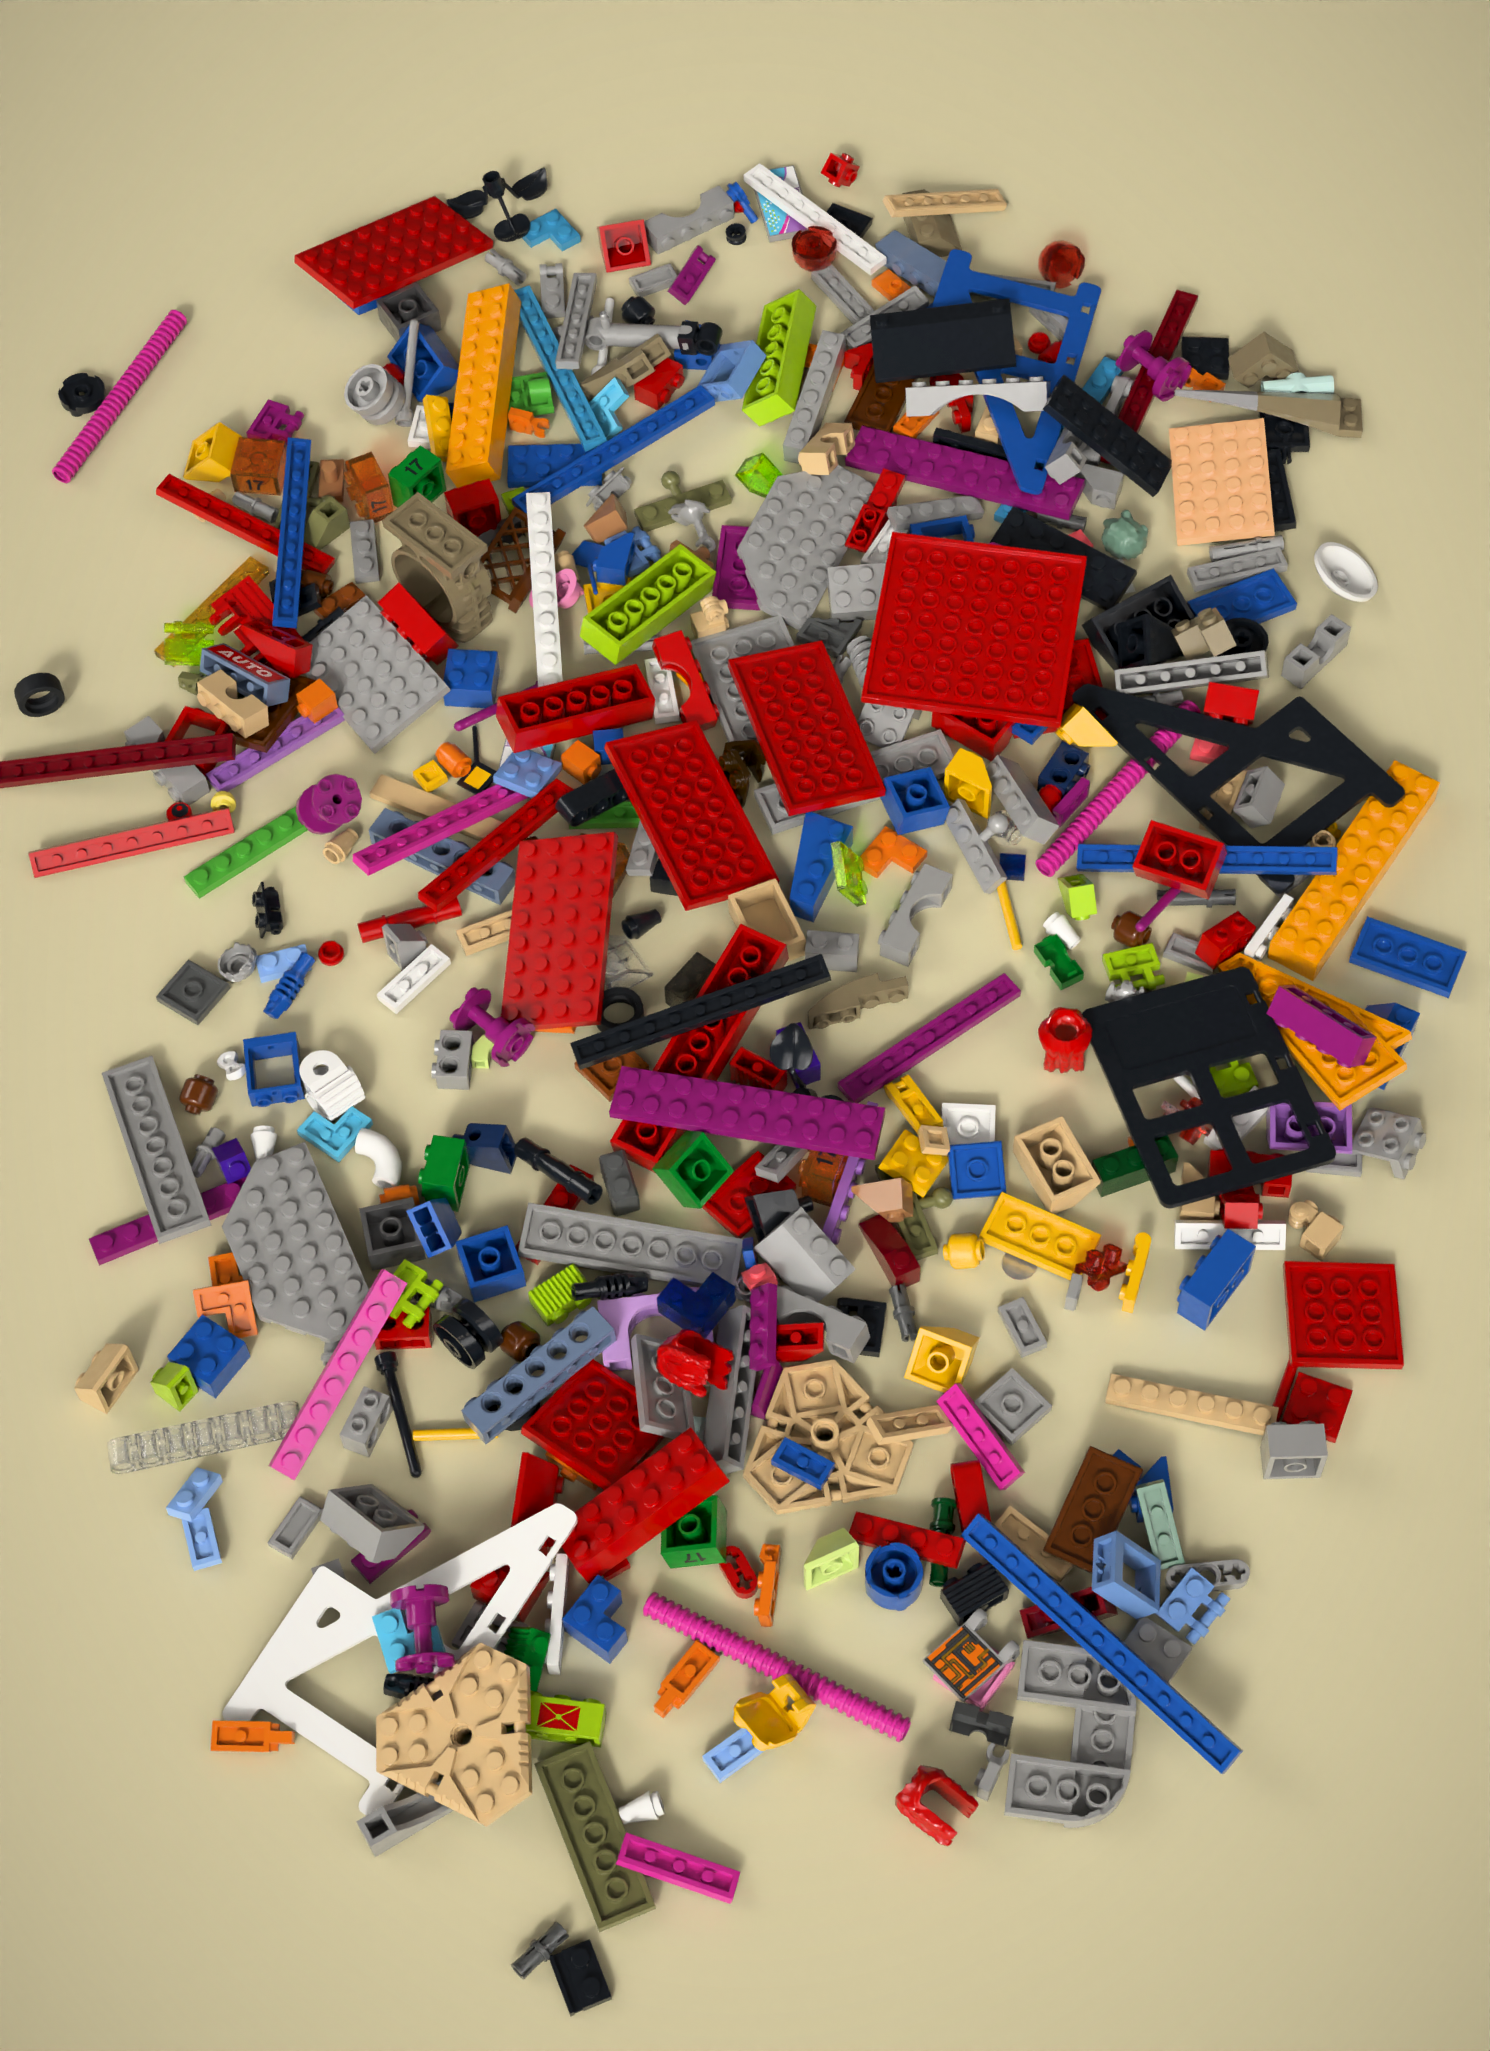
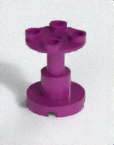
M1147 330L1142 331L1136 336L1130 335L1123 344L1125 348L1121 356L1116 360L1115 365L1125 372L1133 369L1140 363L1148 369L1147 375L1155 381L1152 388L1153 395L1162 402L1170 400L1175 396L1174 390L1177 387L1182 389L1186 384L1192 370L1189 365L1190 363L1183 357H1176L1168 362L1162 356L1155 358L1148 350L1152 343V334Z
M333 774L325 776L316 785L307 788L299 796L296 803V814L299 822L302 825L304 824L311 833L319 835L332 833L342 824L350 822L358 816L361 809L362 797L357 782L344 775Z
M473 987L467 992L465 1001L460 1008L452 1012L450 1021L453 1023L455 1030L468 1031L476 1024L486 1031L485 1037L494 1044L491 1058L501 1067H507L510 1065L508 1063L509 1060L512 1059L516 1062L526 1052L533 1040L530 1032H535V1027L526 1018H519L511 1024L503 1017L495 1019L486 1012L491 1001L490 991L485 988L478 990L476 987Z
M424 1584V1588L416 1589V1585L399 1588L390 1593V1606L395 1609L406 1610L407 1628L413 1630L415 1654L401 1657L395 1661L396 1671H410L416 1668L417 1674L433 1672V1666L445 1668L455 1665L453 1654L433 1652L431 1628L437 1625L435 1607L446 1604L450 1600L447 1586Z

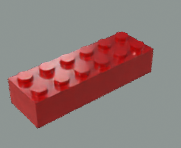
M632 664L500 696L497 699L496 718L513 753L590 735L596 730L614 729L651 720L653 718L655 698L638 665Z
M690 1427L575 1511L578 1522L565 1543L562 1544V1548L576 1570L590 1584L597 1575H604L729 1483L730 1480L702 1440Z

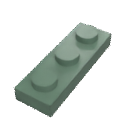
M1160 1479L1135 1486L1152 1555L1161 1560V1570L1185 1564L1164 1480Z

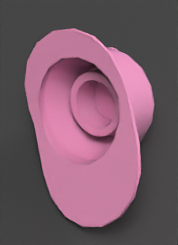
M566 568L555 573L557 604L559 608L563 609L572 607L578 598L584 594L583 588L577 582L576 573L572 569ZM532 590L529 596L531 607H533Z

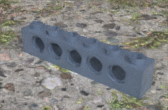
M384 808L369 828L371 844H375L419 821L414 822L398 811L393 812ZM447 837L404 858V860L439 876L471 848L464 842H457ZM497 862L466 889L501 905L515 885V870L506 862Z
M593 1306L587 1311H581L566 1328L558 1329L547 1343L534 1348L530 1356L523 1362L514 1364L503 1378L491 1382L486 1391L479 1397L471 1398L461 1410L465 1422L485 1444H488L617 1341L614 1328ZM579 1336H587V1339L579 1342L575 1340ZM557 1353L566 1354L561 1359L553 1358ZM536 1370L544 1371L540 1376H532V1373ZM513 1388H522L519 1393H510ZM500 1405L498 1410L488 1411L490 1406Z

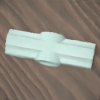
M1296 372L1287 376L1286 379L1261 381L1260 387L1261 392L1334 394V379L1331 375L1306 377L1303 373Z

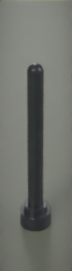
M392 1351L383 1352L374 1358L377 1370L381 1372V1375L385 1376L411 1476L418 1478L421 1476L422 1470L395 1374L398 1366L397 1356Z

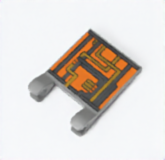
M981 1608L977 1609L960 1628L923 1659V1663L962 1702H965L1005 1665L1014 1661L1020 1655V1647L1015 1641L1008 1642L997 1654L976 1633L988 1622L987 1613Z

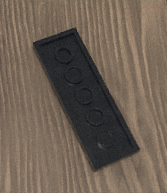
M1063 375L1055 385L1043 410L1154 497L1159 493L1172 467V460L1080 388L1075 382Z
M1012 507L990 543L995 542L1009 547L1087 556L1081 598L1105 611L1120 602L1137 575L1135 569L1015 507Z

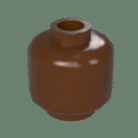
M1126 911L1121 916L1117 915L1111 925V929L1114 930V939L1129 948L1145 945L1151 936L1152 928L1148 926L1143 932H1138L1135 925L1143 916L1132 911Z
M195 1074L194 1077L185 1080L179 1100L186 1106V1112L200 1115L201 1111L208 1112L212 1110L218 1094V1089L214 1085L215 1081L213 1079Z
M516 1321L507 1325L501 1332L504 1341L500 1345L501 1350L517 1362H523L530 1356L534 1348L541 1345L539 1333L522 1321Z

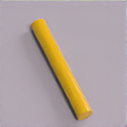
M1004 881L997 888L1012 949L1018 950L1022 948V943L1006 882Z
M471 1428L413 1430V1441L480 1439Z

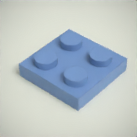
M531 750L517 753L512 752L493 775V783L533 798L553 782L562 770V763Z

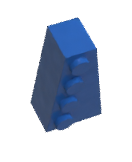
M813 812L805 813L790 893V908L794 916L814 923L853 844V826Z

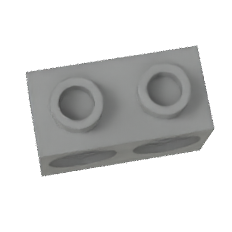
M440 1031V1039L435 1040L434 1054L437 1056V1063H432L431 1070L432 1078L436 1079L438 1089H470L471 1055L474 1044L472 1031ZM451 1047H458L455 1050H450ZM448 1070H456L452 1073H447Z
M365 1386L363 1387L340 1433L345 1449L370 1457L393 1411L389 1395Z

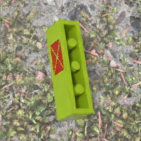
M530 1691L531 1724L526 1725V1733L531 1735V1739L582 1745L590 1741L592 1747L601 1748L606 1720L605 1704H601L599 1700L591 1698L576 1701L566 1695H555L553 1698L545 1697L539 1692ZM514 1726L507 1727V1732L514 1729Z

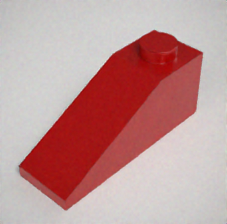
M259 619L241 625V630L276 670L285 673V676L290 678H297L301 674L310 672L313 644Z

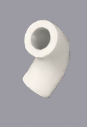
M361 1128L356 1138L355 1151L357 1154L365 1155L374 1161L376 1168L372 1182L382 1189L399 1186L402 1161L398 1149L385 1135L371 1129Z

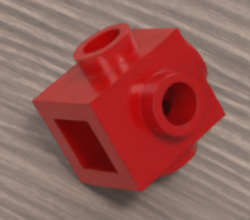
M830 153L821 174L829 178L828 182L840 188L841 185L850 187L851 183L857 178L860 166L853 163L854 158L846 153H842V155Z

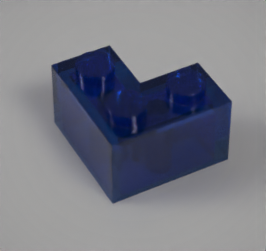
M712 1272L695 1292L673 1277L657 1297L658 1313L683 1329L696 1331L705 1339L736 1301L735 1286Z

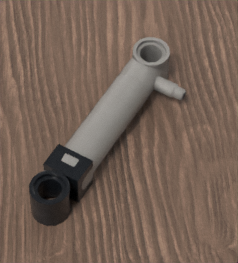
M601 311L600 317L593 318L589 322L585 335V344L590 349L597 351L605 349L606 346L637 348L654 335L659 334L668 349H678L681 351V355H697L699 352L703 355L711 356L716 354L722 329L717 324L711 322L703 323L699 327V323L694 321H682L681 326L610 323L607 313Z

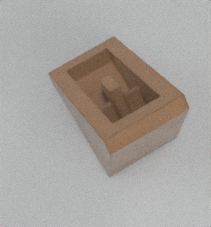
M611 494L584 524L585 529L596 544H600L604 540L628 529L626 512L615 494Z

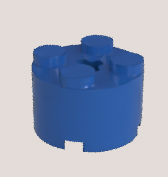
M897 1542L883 1547L879 1546L871 1552L865 1565V1588L867 1595L874 1603L885 1609L903 1611L917 1600L923 1586V1566L917 1552L908 1545Z

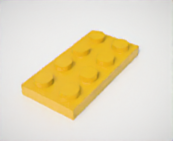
M1001 1192L979 1234V1239H982L984 1243L1071 1281L1072 1273L1083 1276L1101 1241L1102 1235Z

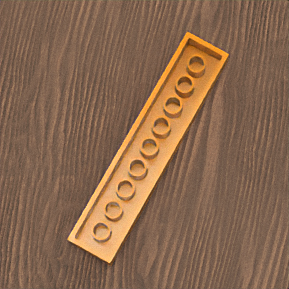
M510 283L468 294L445 470L457 488L490 478V481L501 479L521 300Z
M1394 760L1386 773L1404 788L1405 795L1403 800L1394 807L1388 808L1383 806L1373 796L1367 799L1335 846L1338 848L1337 875H1315L1272 938L1267 956L1269 959L1314 981L1435 801L1440 782Z

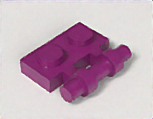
M268 399L246 432L247 438L265 445H269L272 439H275L277 442L274 447L282 451L287 446L288 437L292 438L293 433L301 427L304 414L296 411L294 416L290 415L289 406ZM282 424L287 425L284 431L280 430Z

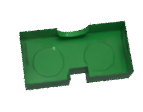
M1057 934L1054 936L1050 935L1044 938L1042 942L1034 945L1035 955L1045 968L1051 967L1050 976L1060 990L1083 980L1084 972L1075 959L1072 960L1069 957L1065 945Z

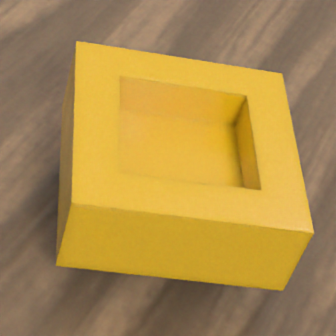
M434 760L413 771V778L428 793L448 782L447 775Z

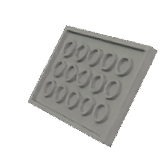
M366 595L309 642L313 644L310 672L305 674L310 679L318 680L320 678L335 693L337 705L344 713L342 717L375 754L451 690L421 655L411 647L412 645L397 632L395 626L387 621L380 613L381 611Z
M779 615L690 641L692 656L699 661L701 674L710 689L709 697L712 704L715 703L718 708V719L728 742L755 740L758 742L728 668V659L795 646L783 618ZM740 752L739 755L742 757L745 752Z

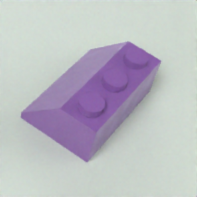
M1313 1102L1325 1131L1335 1147L1336 1153L1352 1154V1104L1339 1111L1333 1103ZM1281 1103L1268 1107L1266 1114V1139L1269 1149L1293 1151L1308 1149V1144L1290 1106L1287 1103ZM1316 1125L1308 1126L1312 1137L1320 1135Z

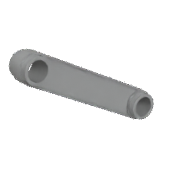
M1122 375L1115 376L1111 387L1112 395L1106 406L1115 416L1118 415L1124 399L1128 397L1134 384V380ZM1087 445L1082 450L1083 455L1087 458L1085 464L1099 466L1101 455Z

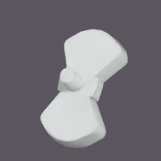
M235 1051L225 1052L217 1060L218 1066L225 1069L228 1080L239 1079L246 1073L245 1064L237 1063L238 1054Z

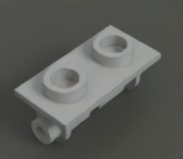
M623 467L617 472L611 471L603 480L605 482L604 485L601 487L597 485L588 494L590 499L586 504L587 507L593 503L594 509L597 511L611 495L610 493L615 494L619 498L630 488L631 479L621 475Z

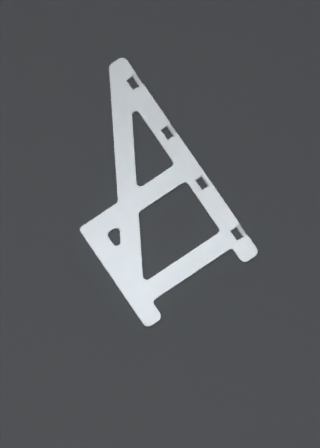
M554 1504L399 1588L416 1585V1589H422L424 1584H437L447 1586L448 1594L450 1595L504 1565L510 1566L509 1574L458 1650H453L444 1644L446 1652L453 1654L455 1660H458L479 1643L496 1649L502 1640V1636L519 1614L552 1563L560 1547L575 1528L578 1517L564 1505ZM550 1537L556 1540L547 1556H545L539 1550L547 1538ZM321 1566L317 1569L224 1708L223 1718L226 1721H252L260 1710H265L368 1779L370 1783L369 1788L359 1802V1810L367 1816L384 1805L395 1803L405 1786L398 1783L393 1791L386 1785L390 1779L376 1772V1748L291 1692L287 1688V1684L293 1678L372 1636H377L372 1616L393 1608L390 1606V1593L375 1599L333 1571ZM328 1608H334L340 1612V1618L324 1628H319L318 1622ZM403 1610V1614L406 1620V1610ZM500 1614L506 1617V1619L495 1634L489 1627L496 1616ZM433 1666L434 1671L432 1673L436 1675L438 1672L443 1671L444 1668ZM441 1690L433 1695L435 1700L443 1696Z

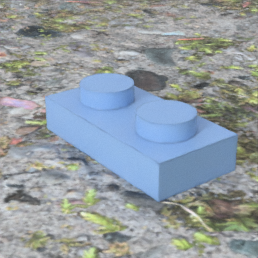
M305 944L257 956L256 965L261 983L282 978L284 972L293 967L301 952L307 953Z
M197 1467L167 1505L168 1515L193 1522L222 1484L221 1475Z
M209 1508L202 1509L193 1522L181 1519L194 1571L222 1563Z
M746 1728L739 1729L702 1756L703 1761L719 1783L764 1752L758 1750L752 1744L753 1737Z

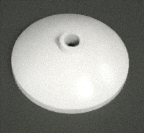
M1335 542L1324 543L1316 550L1314 555L1316 570L1324 584L1332 592L1347 600L1356 602L1368 601L1376 594L1378 589L1376 576L1368 563L1355 551Z

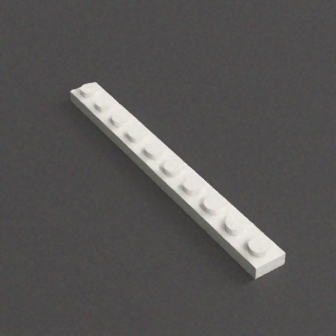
M550 492L526 493L538 687L563 681Z

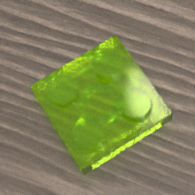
M841 841L831 843L837 891L855 906L865 905V895L868 893V889L862 877V871H864L862 858L857 856L851 848H848Z

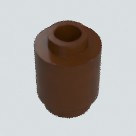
M310 569L306 571L301 570L300 589L315 583L319 587L321 598H326L327 595L332 593L334 582L331 581L330 575Z

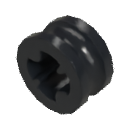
M734 223L726 228V239L730 244L741 245L746 241V230L742 224Z

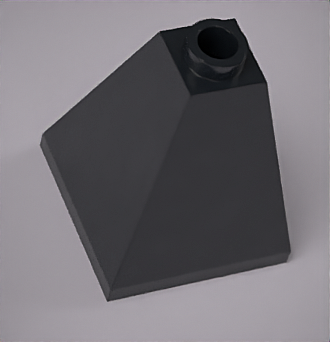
M1143 614L1117 624L1119 669L1156 665L1184 657L1171 632L1174 628L1150 614Z

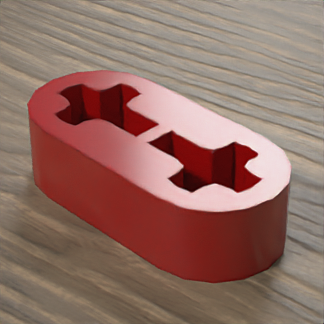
M727 1546L726 1556L737 1557V1569L734 1570L731 1563H718L720 1570L737 1597L742 1599L751 1598L758 1590L757 1577L743 1552L736 1546ZM739 1575H742L746 1582L751 1581L749 1589L739 1588Z

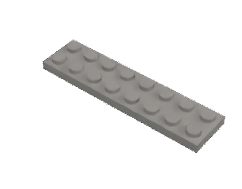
M941 729L870 752L882 781H884L885 777L931 767L936 779L940 780L945 778V768L954 757ZM775 783L754 790V797L772 835L804 824L805 813L788 816ZM877 797L812 812L828 817L881 798Z
M153 1056L103 1072L102 1076L159 1244L212 1226Z
M528 1203L518 1256L566 1265L575 1264L578 1267L619 1274L623 1272H645L648 1279L734 1293L743 1239Z

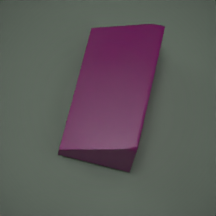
M777 1359L776 1365L763 1370L751 1406L750 1415L766 1420V1412L783 1371Z

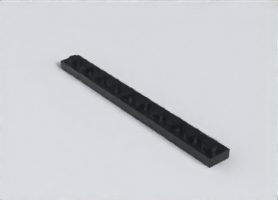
M822 954L570 1044L579 1070L829 982L831 981V976Z

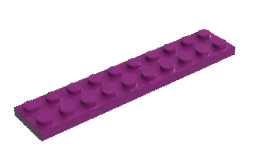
M865 426L861 427L855 439L854 447L845 458V466L877 474H881L883 468L905 475L906 481L1065 520H1070L1085 487V479L1071 477L1059 485L1055 479L1047 474L1041 494L1026 493L1019 489L1009 461Z
M625 1066L621 1067L609 1110L610 1118L875 1160L886 1114L884 1107Z

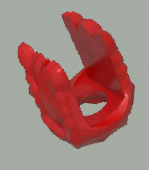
M1054 1008L1050 1012L1049 1017L1045 1018L1038 1028L1039 1040L1046 1051L1043 1063L1044 1070L1054 1072L1056 1069H1059L1060 1073H1067L1070 1069H1073L1075 1072L1079 1070L1082 1072L1085 1066L1084 1052L1092 1038L1091 1024L1078 1009Z
M682 1329L677 1334L667 1337L658 1347L656 1368L670 1383L676 1384L678 1387L691 1391L695 1396L703 1398L707 1393L703 1386L706 1385V1380L720 1390L728 1388V1380L725 1375L731 1373L732 1365L727 1361H732L734 1356L729 1348H723L722 1345H718L716 1342L704 1339L696 1331Z
M920 1765L917 1768L916 1774L912 1777L911 1783L906 1784L904 1789L896 1795L895 1806L901 1814L909 1818L912 1824H915L916 1827L927 1833V1835L932 1836L936 1842L949 1846L953 1842L951 1839L957 1835V1832L920 1802L921 1797L930 1790H934L967 1818H970L979 1804L973 1796L967 1794V1791L963 1790L962 1786L956 1783L955 1780L948 1777L942 1769Z

